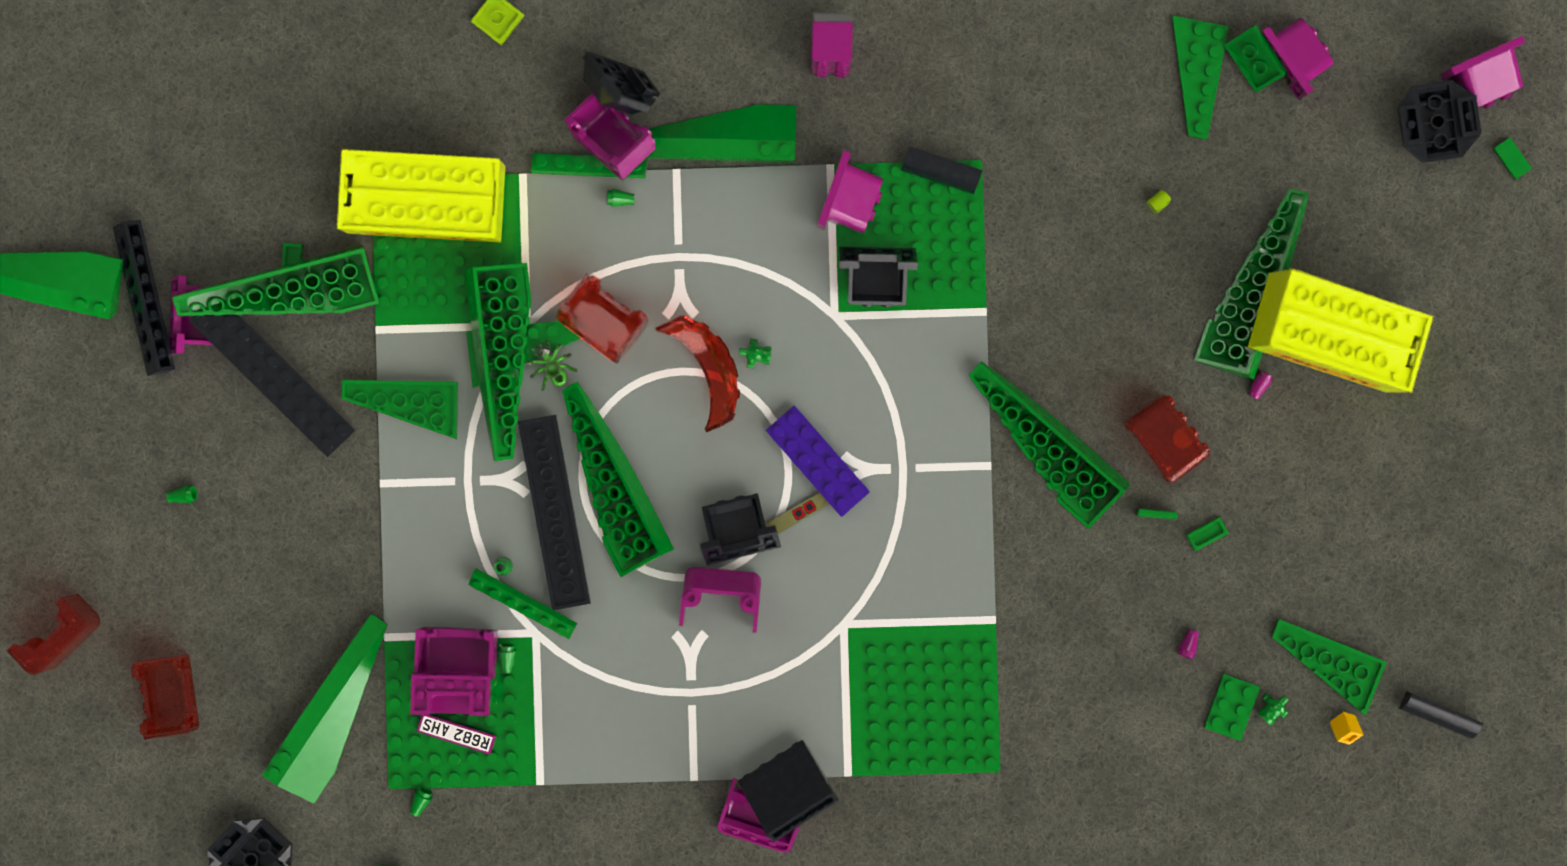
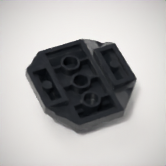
M592 52L585 53L583 57L585 61L583 81L600 105L631 115L642 111L647 113L661 94L644 71Z
M1452 80L1412 86L1397 107L1402 146L1421 163L1461 158L1482 134L1476 95ZM1433 118L1439 120V127L1433 125Z
M265 818L235 820L207 849L209 866H292L293 844ZM249 855L255 856L256 863L250 862Z

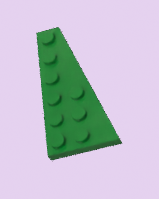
M1172 16L1187 136L1207 140L1229 26Z
M581 318L529 324L526 333L527 345H525L524 365L542 357V355H546V352L548 354L553 352L557 346L562 348L582 339ZM466 331L472 388L474 389L480 385L472 331Z
M342 380V400L457 439L458 382Z
M1277 619L1271 637L1366 716L1387 662Z

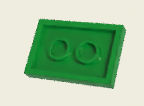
M1257 25L1249 28L1224 45L1255 93L1288 73Z
M1222 674L1203 728L1241 741L1260 687Z

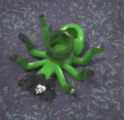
M546 340L548 348L544 343H540L541 348L536 345L537 352L534 348L531 350L536 356L544 358V361L538 359L526 361L527 365L534 363L546 364V366L537 369L530 375V378H534L538 373L545 370L546 375L541 387L542 391L545 389L548 377L551 378L552 383L556 386L565 384L567 375L562 368L577 372L576 368L568 364L559 363L564 358L571 357V353L563 354L554 360L562 346L561 343H558L552 357L549 356L551 344L548 340Z

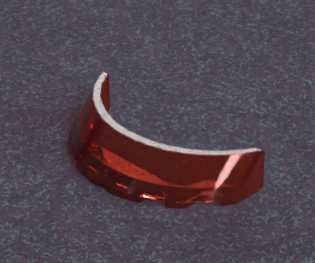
M684 315L656 327L657 332L670 335L684 344L695 356L705 374L710 393V413L705 431H712L732 421L736 414L734 411L737 399L740 398V389H737L736 380L739 376L729 349L719 335L715 336L705 323H699Z

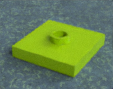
M486 0L472 18L471 23L502 46L525 15L506 0Z

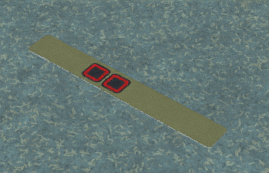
M819 492L766 523V527L775 525L779 534L828 506L829 502Z

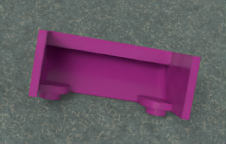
M704 567L689 568L684 577L679 626H683L685 623L686 607L697 606L701 601L702 593L740 596L741 609L748 613H754L752 633H756L761 577L755 572Z
M733 778L717 829L723 834L784 853L789 852L800 826L777 841L772 842L763 830L751 805L746 801L743 790L734 788L737 779Z

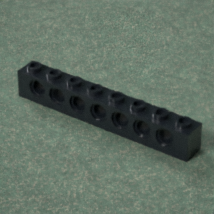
M141 220L121 222L114 226L113 230L120 259H123L122 269L147 376L164 374L175 370L142 223Z

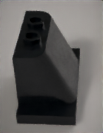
M839 247V268H849L848 304L862 305L864 307L881 305L882 307H891L892 305L906 306L907 270H917L916 248Z
M758 493L748 496H737L727 501L720 500L715 504L702 507L709 541L700 543V548L706 565L781 547L776 526L766 527Z

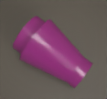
M1259 370L1253 379L1248 395L1259 400L1260 396L1272 383L1273 376Z
M1188 629L1186 636L1178 647V655L1188 659H1193V656H1196L1198 632Z

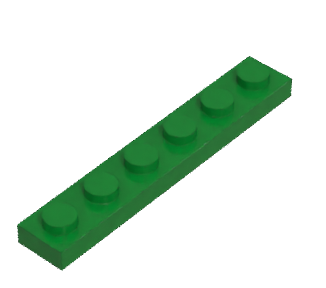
M532 153V174L617 177L595 156ZM647 158L626 178L646 179Z
M477 568L472 573L468 583L469 586L567 639H570L577 622Z

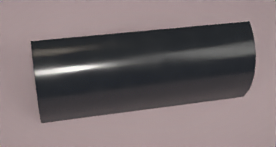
M910 146L901 171L971 194L975 193L983 171Z
M1407 691L1399 709L1470 739L1475 738L1484 725L1482 722Z

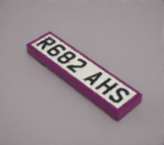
M422 715L417 729L419 733L489 755L492 752L497 736L433 715Z

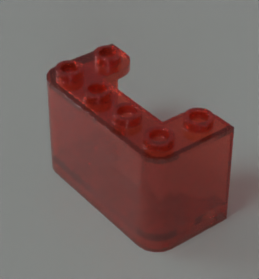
M586 273L560 305L556 317L560 323L609 360L619 363L646 329L649 319L640 310H633L630 313V310L625 305L616 303L610 294H604L601 291L600 280L594 275L590 276Z
M1158 395L1122 423L1127 430L1134 433V438H1137L1158 466V470L1164 472L1162 477L1167 484H1174L1209 458L1211 450L1205 442L1201 443L1197 438L1199 434L1195 428L1188 426L1186 423L1187 418L1183 412L1176 410L1174 400L1169 395Z
M79 594L64 596L55 603L59 606V614L55 618L62 625L45 641L35 637L23 645L15 643L6 650L28 674L36 675L56 668L100 625L99 615Z
M178 654L134 662L131 667V674L137 681H142L140 692L144 695L143 711L147 715V718L140 724V733L143 735L144 740L186 734L197 730L200 724L189 654Z

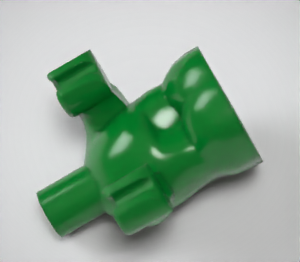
M751 338L748 348H739V355L747 357V368L754 369L756 362L769 365L771 346H758V339Z
M1266 693L1262 697L1267 705L1257 713L1270 726L1279 716L1284 718L1288 714L1284 707L1289 701L1286 696L1283 695L1279 700H1276Z

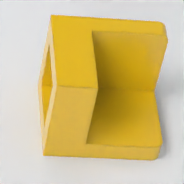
M1342 712L1330 721L1338 742L1350 745L1364 735L1357 717L1353 714Z

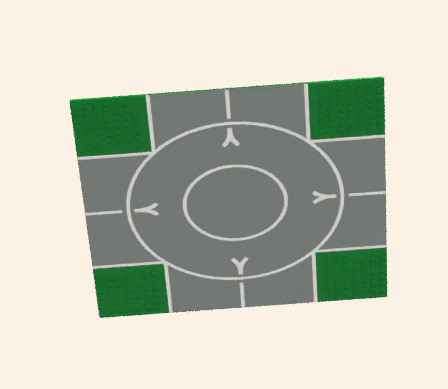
M980 160L956 161L982 170V161ZM904 162L850 164L883 178L879 192H882L879 204H874L873 210L876 213L873 221H868L864 234L831 222H827L825 230L817 228L839 165L828 164L647 170L646 179L625 178L624 180L618 177L532 173L505 174L501 243L373 235L374 284L379 304H375L377 381L458 382L457 439L378 412L384 622L388 624L384 634L388 786L390 789H418L419 786L425 788L706 781L733 780V778L740 780L744 775L753 772L761 764L767 763L778 753L784 752L802 739L810 748L826 777L992 773L1000 771L990 405L987 398L980 393L968 376L981 361L988 366L983 171L975 193L971 194L901 171ZM614 188L634 194V205L618 207L606 205L607 190ZM839 247L916 248L917 270H907L906 306L892 305L891 307H882L881 305L864 307L862 305L848 304L849 268H839ZM527 263L532 301L531 308H529V324L578 318L582 320L583 338L560 348L554 359L556 360L563 354H567L568 358H564L559 363L568 364L576 368V372L562 368L567 375L565 384L556 386L552 383L551 376H549L543 390L541 387L546 371L543 370L537 375H534V372L546 366V364L534 363L531 365L528 363L524 365L522 387H520L519 394L521 396L520 404H518L517 412L518 421L557 415L591 604L554 610L577 622L570 639L559 635L468 585L472 573L477 568L552 609L519 426L516 424L514 458L494 461L480 386L472 388L466 331H472L465 269ZM751 338L758 339V346H771L769 365L756 362L754 369L747 368V357L739 355V348H748ZM577 381L624 452L674 547L673 551L623 577H620L603 544L602 536L604 535L602 528L599 527L597 522L599 519L597 509L593 507V495L588 489L581 460H583L581 451H578L576 444L578 439L576 432L572 430V417L568 415L562 390ZM795 405L867 487L870 493L842 517L829 504L779 533L780 548L706 565L700 548V543L709 541L702 511L703 506L715 504L720 500H731L741 495L748 496L758 493L765 523H768L819 493L815 486L765 431ZM507 557L511 560L513 568L508 575L501 576L495 572L494 562L497 558ZM499 564L498 568L503 570V564ZM691 567H704L757 573L761 577L757 632L752 633L754 613H748L741 609L740 596L702 593L701 601L697 606L686 607L685 623L683 626H679L681 597L686 571ZM420 627L498 630L497 649H499L500 644L508 643L514 645L516 653L511 673L501 672L497 653L496 677L491 680L490 716L431 713L433 716L497 735L490 755L417 732L422 715L410 714L411 678L414 675L416 629Z

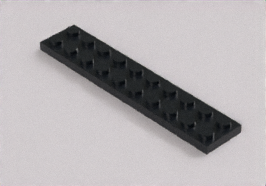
M239 315L193 316L189 320L327 458L355 432Z
M557 415L518 421L552 609L559 610L591 604Z

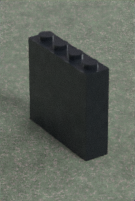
M803 739L794 743L784 752L778 753L773 759L761 764L759 768L744 775L738 781L763 830L772 842L777 841L839 801L810 748Z

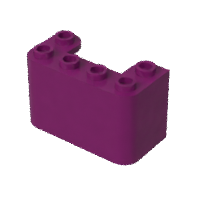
M593 93L564 120L573 137L621 180H624L656 149L654 145L656 142L651 137L652 133L647 127L638 126L636 123L632 124L625 113H619L615 109L600 105Z
M420 627L416 629L414 675L491 676L492 680L496 677L498 630L449 627Z

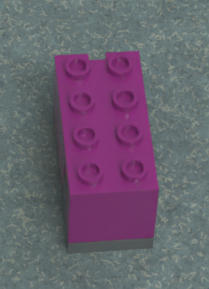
M813 13L812 74H816L815 77L824 78L827 77V74H835L836 78H846V75H850L853 14Z

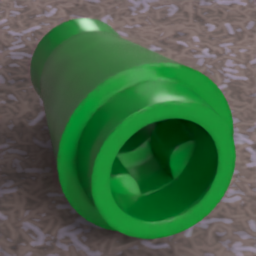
M612 188V190H607L606 205H611V207L634 205L635 195Z
M185 485L173 491H168L166 494L167 501L169 503H192L197 500V490L195 486Z
M499 557L495 560L494 570L498 575L505 576L512 571L513 564L509 558ZM499 564H503V570L498 568Z
M500 644L497 653L501 672L511 673L516 649H514L513 644Z
M419 786L414 792L409 812L414 816H420L421 812L432 800L433 792L428 788Z

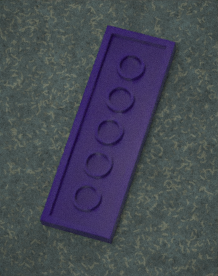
M795 405L765 430L841 517L870 493L867 487Z

